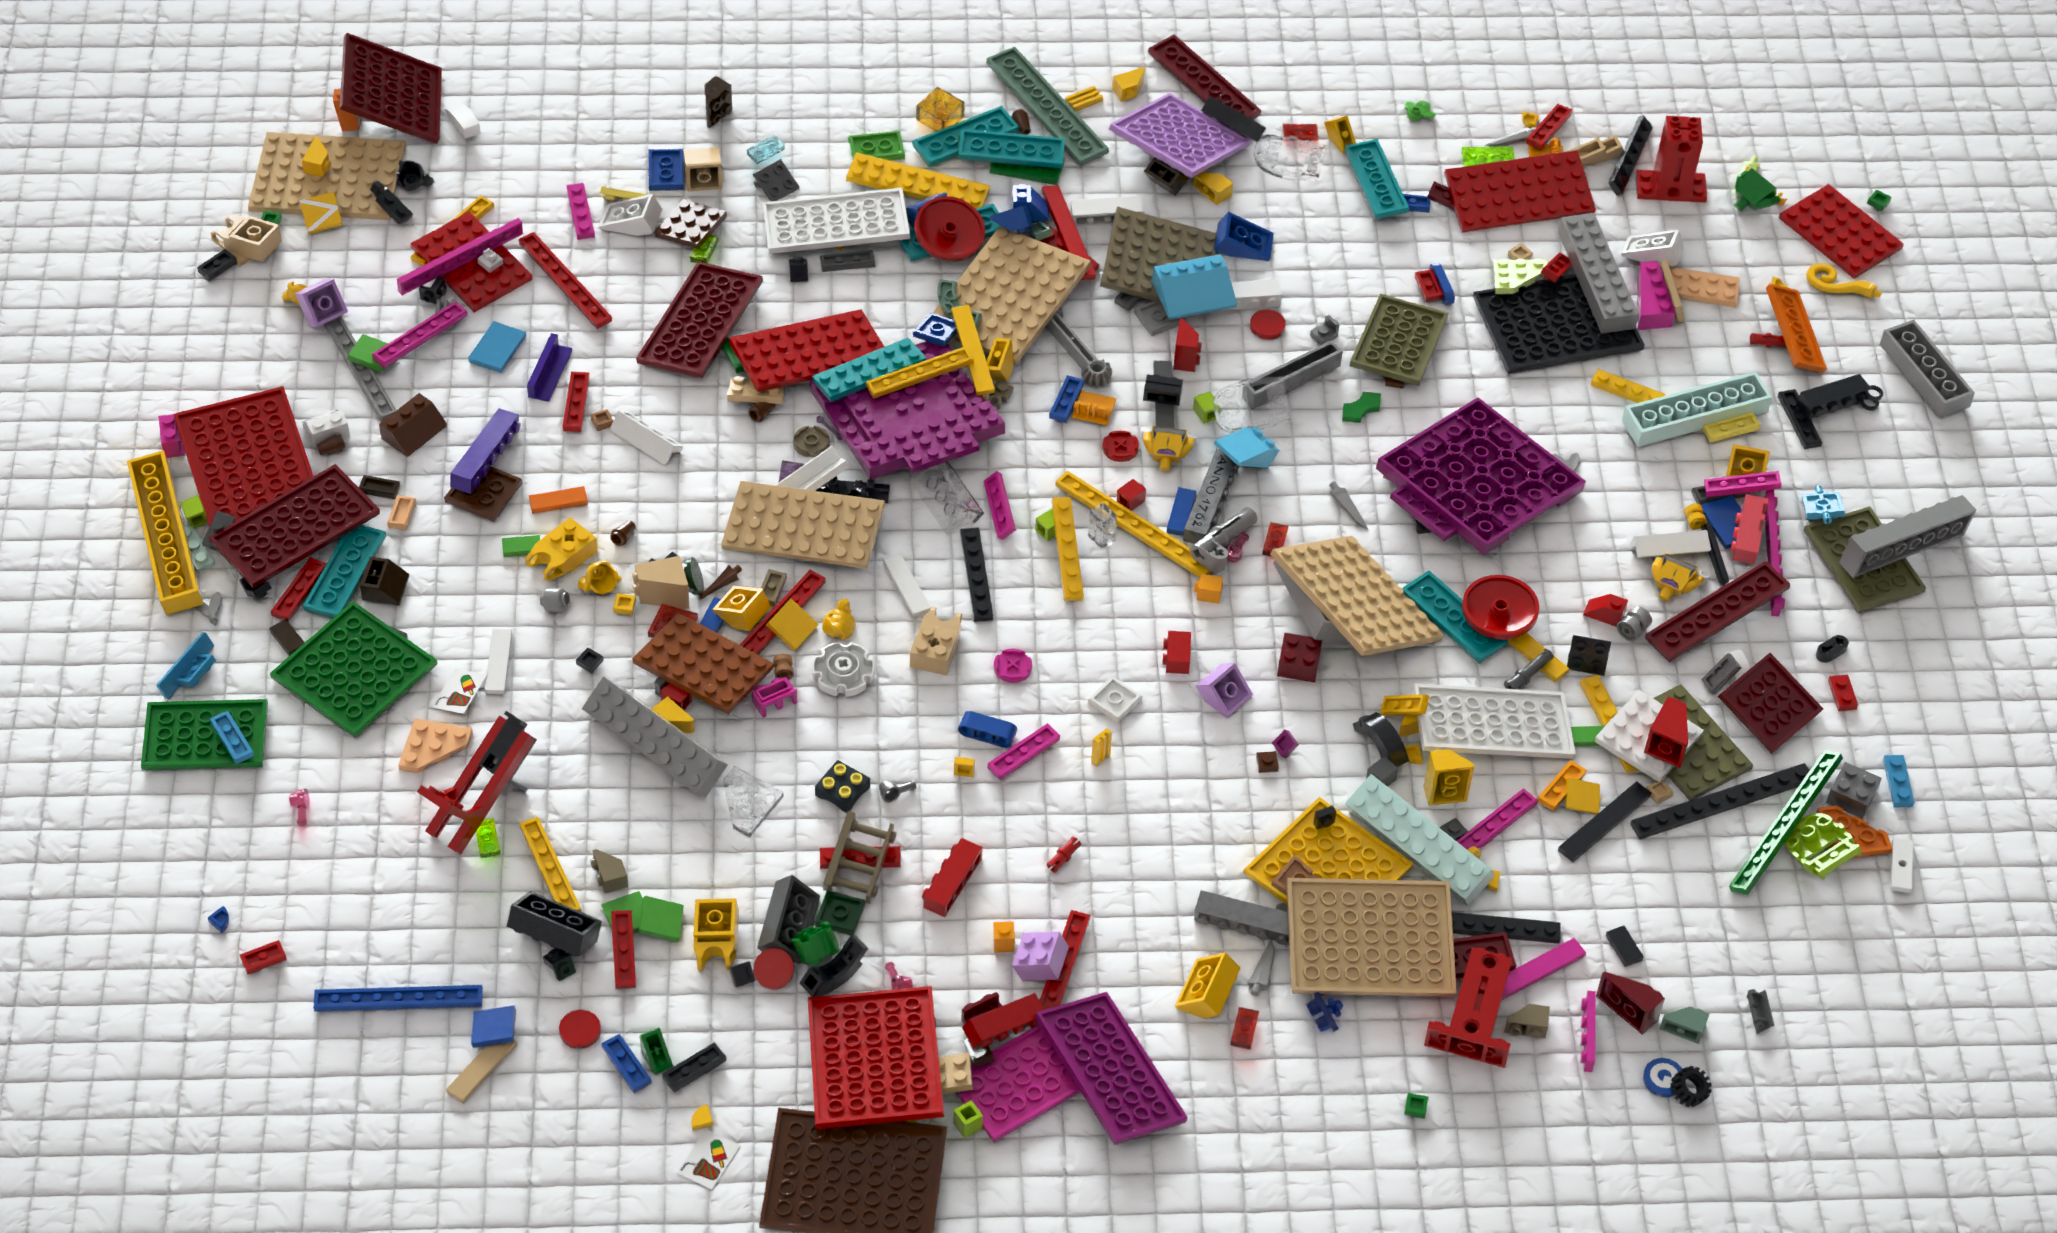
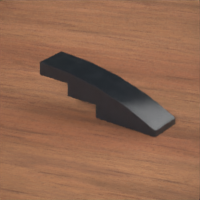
M1209 96L1201 109L1207 115L1257 143L1266 129L1265 126L1212 96Z

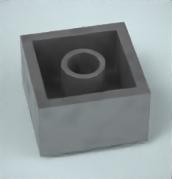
M1845 762L1830 789L1826 803L1832 806L1837 805L1844 809L1843 811L1863 819L1878 791L1882 778Z

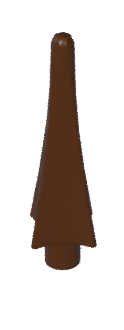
M728 565L699 598L703 599L716 590L739 580L737 574L742 571V568L739 565H736L734 568Z

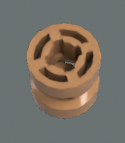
M788 654L775 656L773 659L775 678L782 679L787 677L788 680L793 678L792 657Z

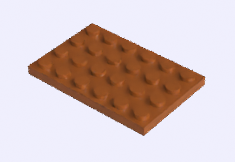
M679 612L633 657V664L728 715L774 668L773 662Z

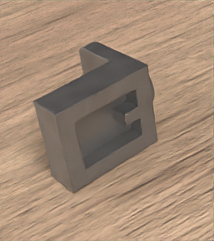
M1328 314L1325 316L1323 324L1310 331V336L1320 345H1323L1338 337L1339 323Z

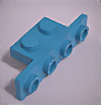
M202 632L157 683L156 686L165 699H169L180 686H196L203 675L215 663L216 659L214 656L208 654L214 647V644L205 632Z

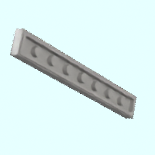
M339 316L325 323L324 326L380 422H382L394 413L396 408L373 369L348 360V355L357 342L342 317Z

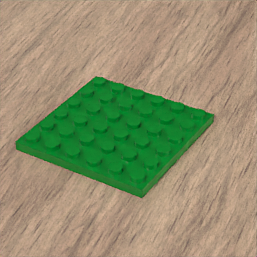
M352 601L270 673V676L277 683L356 738L438 663L437 659Z

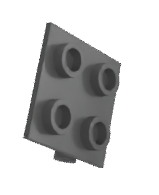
M781 159L753 174L755 178L754 186L762 188L770 202L777 201L800 188Z

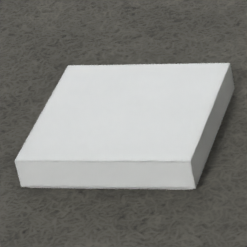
M1113 676L1088 698V704L1117 723L1142 701L1141 694Z

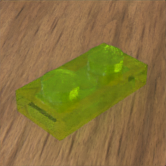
M710 235L699 249L694 247L690 255V261L694 263L698 261L708 263L719 242L718 235Z
M494 818L485 819L476 831L480 858L501 855Z

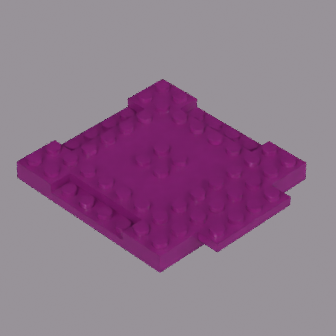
M928 341L916 344V347L925 355L926 360L953 351L949 344L945 347ZM962 368L873 399L868 388H864L830 402L815 385L813 379L809 380L811 393L870 480L906 467L911 474L977 452L979 451V442L1005 434V422L990 401H985L982 395H976L972 381Z
M1479 397L1378 458L1376 466L1380 473L1399 487L1391 493V500L1442 541H1446L1455 534H1458L1483 555L1509 540L1510 534L1553 506L1560 507L1583 492L1586 483L1583 478Z

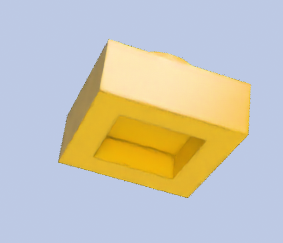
M617 593L613 613L633 615L636 596Z
M955 757L954 775L973 777L975 759Z

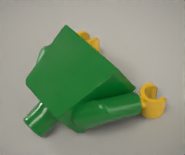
M1746 166L1745 170L1737 176L1735 189L1739 200L1734 206L1740 212L1747 205L1755 211L1773 205L1783 206L1787 201V198H1781L1782 192L1775 196L1777 194L1776 187L1753 168L1749 170V166Z

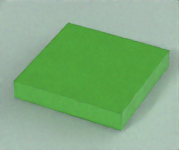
M362 334L349 353L348 360L382 373L384 368L372 358V353L388 343Z
M640 891L601 904V909L611 930V911L632 910L633 933L639 931L643 901Z
M644 896L639 933L678 942L681 934L684 905Z

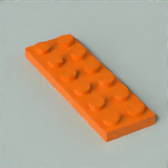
M1769 283L1766 291L1793 366L1824 373L1827 367L1799 291Z

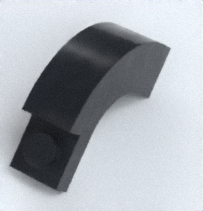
M1375 712L1371 715L1362 716L1359 718V721L1353 723L1354 731L1366 734L1372 739L1381 758L1385 756L1397 767L1409 761L1407 751L1399 734L1383 715Z
M851 935L835 958L823 966L810 967L799 984L811 997L823 996L846 983L862 966L860 960L869 948L856 935Z

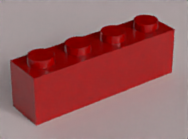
M963 838L959 840L958 844L952 846L949 858L943 860L940 872L934 874L931 886L926 888L922 894L924 909L946 917L982 860L983 847Z
M1033 993L969 1019L962 1026V1029L973 1049L980 1046L983 1049L990 1046L994 1040L1000 1042L1008 1038L1011 1033L1018 1035L1025 1031L1028 1026L1034 1028L1039 1025L1035 1014L1044 1010L1036 993Z

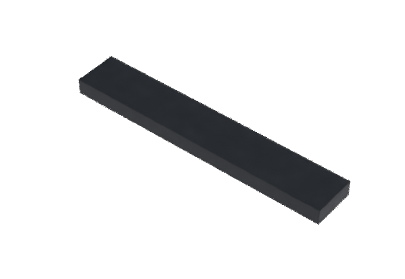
M1636 781L1562 843L1558 851L1574 862L1649 799L1652 793Z

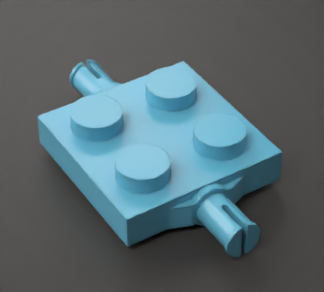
M1817 485L1814 488L1815 493L1802 494V504L1807 520L1823 518L1825 524H1827V521L1830 524L1832 519L1845 517V510L1839 492H1824L1822 486L1819 485L1818 488Z

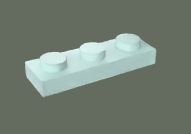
M190 524L186 525L185 531L196 571L199 572L215 565L206 547L202 546V541L194 527L190 526Z

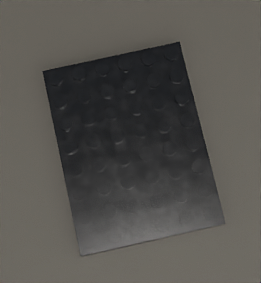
M1576 274L1561 276L1556 282L1547 279L1535 281L1527 287L1521 286L1518 288V292L1514 294H1495V288L1473 293L1474 301L1508 374L1644 350L1645 344L1637 328L1601 334Z

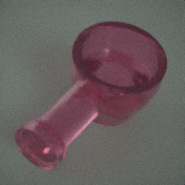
M1242 532L1237 541H1233L1225 547L1228 551V561L1238 562L1243 554L1242 546L1249 539L1247 533Z
M300 789L289 795V803L291 807L298 808L297 825L305 826L307 824L306 809L309 808L310 798L307 789Z
M893 962L885 964L884 967L891 978L892 990L913 988L912 979L907 976L898 975Z

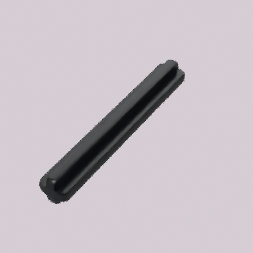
M1705 523V525L1701 526V530H1707L1711 546L1709 555L1718 583L1725 585L1729 582V577L1712 525Z

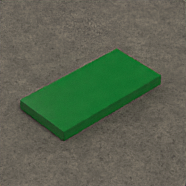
M992 162L989 173L1058 185L1063 167L1051 168Z

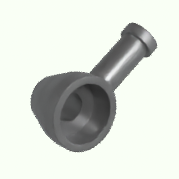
M884 780L879 785L880 795L885 802L890 803L895 801L900 796V793L916 790V783L912 780L897 786L891 781Z

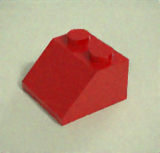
M1184 319L1179 320L1173 370L1195 372L1196 365H1200L1201 355L1197 353H1201L1202 342H1199V334Z

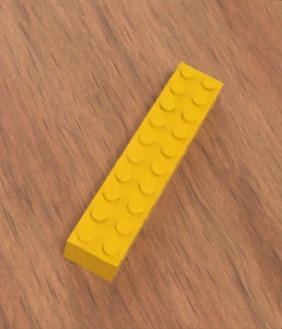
M164 450L128 460V469L156 587L165 614L170 615L203 605L170 465Z

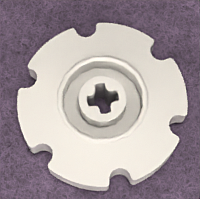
M842 642L832 643L821 649L820 656L814 657L812 663L813 679L818 680V687L827 694L837 696L839 693H843L845 697L854 696L866 689V683L873 681L874 660L869 659V652L858 644L849 643V645H842Z

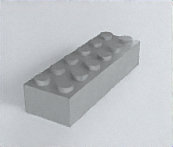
M1915 320L1884 330L1880 346L1939 418L1971 406L1975 392Z
M1274 560L1273 564L1314 640L1347 642L1348 640Z

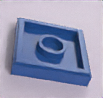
M930 313L913 331V337L945 347L958 332L954 320Z
M515 1006L474 1011L471 1037L472 1047L514 1042Z

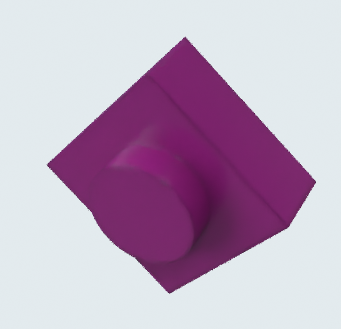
M1284 730L1272 742L1276 750L1284 758H1287L1299 745L1288 730Z

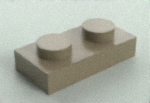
M768 569L760 589L764 590L769 604L775 606L786 582L787 573Z

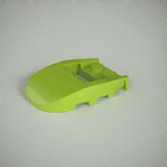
M1822 813L1810 814L1802 818L1785 841L1788 850L1804 870L1823 880L1826 879V874L1856 855L1859 857L1862 855L1860 846L1858 844L1855 845L1852 835L1845 830V826L1841 823H1835L1833 818ZM1838 840L1840 841L1838 844H1836L1826 852L1822 853L1812 861H1808V859L1815 856L1828 846L1832 845Z

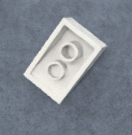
M653 194L609 203L598 227L600 230L634 236L649 235L654 232L663 209Z
M1680 230L1629 236L1621 255L1640 262L1658 261L1660 267L1661 261L1667 260L1669 268L1674 267L1678 264L1684 250Z

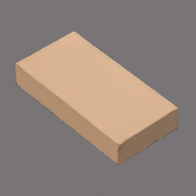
M397 495L387 522L388 528L407 529L416 505V498Z

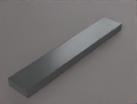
M1153 361V373L1171 378L1172 361ZM1155 402L1156 426L1175 429L1174 405Z

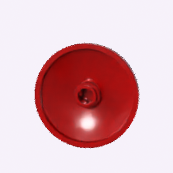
M942 196L929 200L920 208L915 219L914 231L919 244L930 255L945 261H961L970 258L979 250L985 236V225L981 215L971 204L956 197Z
M1489 575L1474 581L1467 588L1463 597L1462 611L1467 623L1480 634L1494 639H1513L1526 634L1534 627L1539 615V601L1535 592L1523 581L1506 575Z

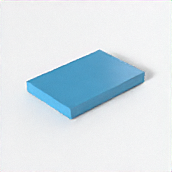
M493 321L468 357V361L502 373L526 338V332Z

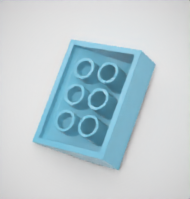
M1221 254L1154 266L1152 284L1169 320L1237 307L1229 272Z

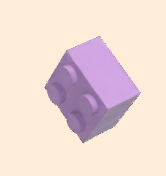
M326 278L295 293L310 327H319L348 313L334 279Z
M1060 932L1023 933L1012 966L1022 981L1058 980L1069 946Z

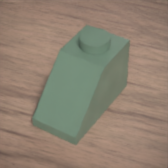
M1687 1007L1665 1014L1660 1030L1699 1044L1709 1018V1013L1698 1008Z

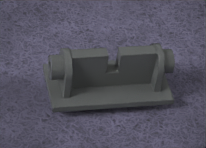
M1755 989L1748 990L1746 996L1749 1001L1756 1033L1759 1034L1774 1026V1021L1766 990L1760 993L1756 992Z

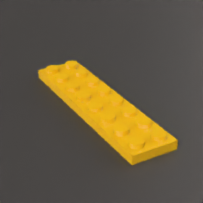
M857 152L846 176V181L880 190L902 188L904 196L921 200L945 192L947 196L956 197L968 202L975 209L984 206L990 191V185Z

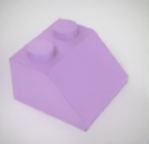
M1235 663L1220 664L1196 685L1204 701L1225 717L1231 715L1253 695Z

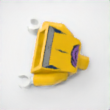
M1152 426L1149 431H1144V428L1141 429L1143 443L1148 453L1153 455V460L1160 461L1159 469L1162 471H1170L1171 463H1179L1180 459L1185 458L1193 449V446L1197 444L1198 435L1192 437L1190 432L1187 434V430L1158 426Z
M1666 553L1663 557L1655 556L1651 566L1656 586L1662 589L1658 597L1666 602H1669L1672 594L1681 597L1684 593L1688 594L1700 585L1707 584L1710 575L1703 576L1702 570L1698 574L1697 566Z

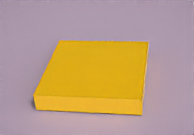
M792 599L766 624L793 651L819 625Z

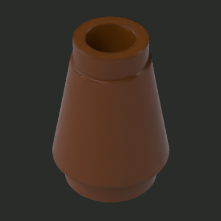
M1023 109L1014 111L1012 119L1019 126L1021 134L1028 135L1031 132L1028 113Z
M766 402L753 404L748 411L749 416L754 421H762L776 405Z
M334 434L320 444H317L320 455L341 452L342 449L346 448L341 434Z
M628 520L613 529L610 535L611 541L617 546L625 545L635 530L636 525Z

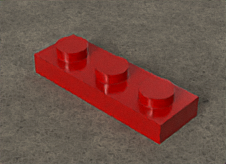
M1559 252L1544 266L1540 273L1547 280L1556 282L1571 268L1572 264L1568 257Z

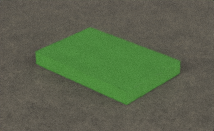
M900 131L848 136L852 160L856 152L889 161L905 159Z

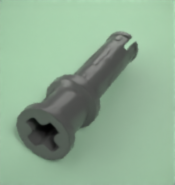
M1544 649L1525 668L1517 670L1510 680H1506L1504 682L1505 688L1519 690L1524 685H1528L1530 678L1554 658L1553 653L1550 650Z

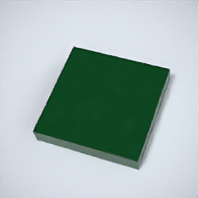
M827 890L815 920V927H822V922H828L833 931L850 936L854 935L866 905V900Z

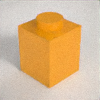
M1201 574L1200 580L1195 582L1194 592H1197V600L1219 604L1223 577Z
M1014 921L993 922L994 953L1014 952Z

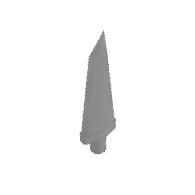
M1527 127L1522 128L1483 146H1499L1527 139L1536 127L1531 129Z
M1335 481L1329 484L1332 489L1330 491L1331 496L1335 498L1358 525L1368 529L1347 490L1340 488Z
M1271 939L1248 981V986L1252 987L1251 994L1253 996H1258L1260 990L1267 988L1269 985L1268 981L1275 951Z

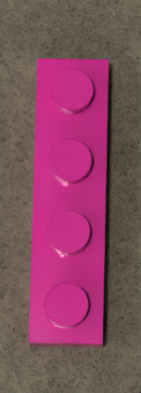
M584 183L566 185L577 240L595 237Z
M996 471L983 482L997 537L1004 540L1016 531L1002 474Z
M1779 471L1704 479L1706 497L1782 489Z
M1047 723L990 761L988 769L999 780H1002L1058 742L1060 735Z
M1588 990L1586 998L1581 1000V1011H1584V1016L1581 1017V1028H1584V1033H1581L1580 1045L1584 1046V1051H1581L1580 1063H1584V1072H1592L1595 1063L1596 991Z

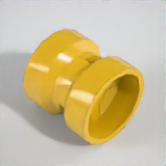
M1691 504L1684 509L1689 528L1694 530L1700 529L1702 525L1707 523L1700 504Z

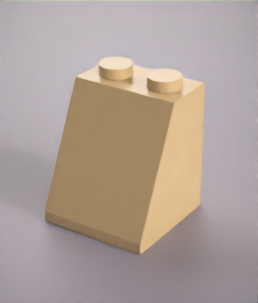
M719 148L683 149L687 191L722 189Z
M680 556L634 565L635 573H632L634 595L639 597L641 604L690 609L688 582Z

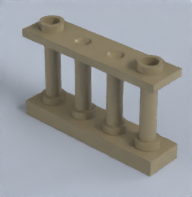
M848 811L823 882V890L832 891L833 886L837 887V885L866 893V903L870 904L871 899L876 898L878 892L876 884L889 845L894 843L897 832H894V824L890 823L888 831L860 824L855 820L856 813ZM855 831L885 839L882 849L852 841L850 838L851 832L855 833ZM849 849L879 857L876 867L847 860L844 857L845 850L849 851ZM843 867L873 875L870 885L840 878V875H837L839 868L843 869Z

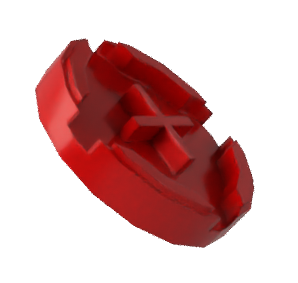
M1264 309L1257 311L1250 319L1252 333L1255 336L1257 334L1261 339H1276L1285 331L1286 321L1284 317L1274 310Z
M1112 431L1103 439L1102 450L1109 459L1117 462H1126L1135 458L1138 454L1139 442L1135 435L1132 436L1128 431Z
M777 948L763 951L757 956L753 966L755 979L761 986L771 990H778L789 984L795 970L792 958L785 951Z
M581 1009L571 1011L560 1021V1038L571 1048H587L593 1045L600 1037V1021L590 1011Z

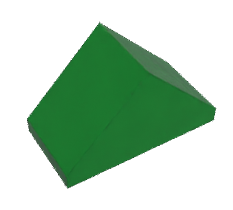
M658 1027L641 1034V1052L652 1073L656 1074L673 1067L660 1028Z

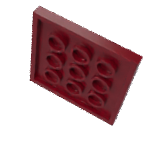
M1771 653L1767 654L1718 696L1771 754L1823 710V707Z

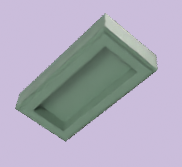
M1042 221L1033 222L1034 226L1029 227L1030 231H1026L1033 239L1038 241L1053 235L1052 230Z

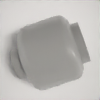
M547 588L544 590L543 595L540 596V604L546 612H564L570 605V596L563 588Z

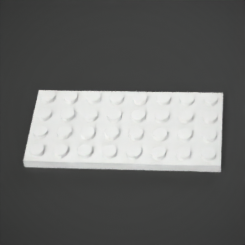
M902 188L762 203L769 254L910 239Z
M1414 684L1412 688L1413 695L1426 694L1430 697L1426 714L1417 715L1422 751L1450 749L1455 753L1574 759L1576 755L1564 692Z

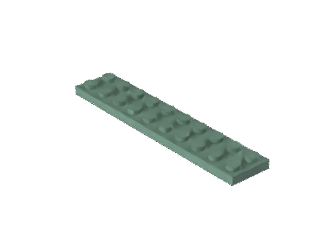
M1015 46L986 58L987 65L1053 137L1065 138L1064 149L1079 166L1109 153V148Z

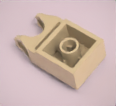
M228 216L224 219L228 229H217L210 233L212 241L221 248L263 262L282 242L279 225L252 216L247 218L243 216ZM216 235H218L220 238H222L223 241H220V240L216 237Z
M932 606L930 611L923 617L912 645L910 667L947 676L960 639L962 613H957L951 620L942 621L936 617L937 607Z

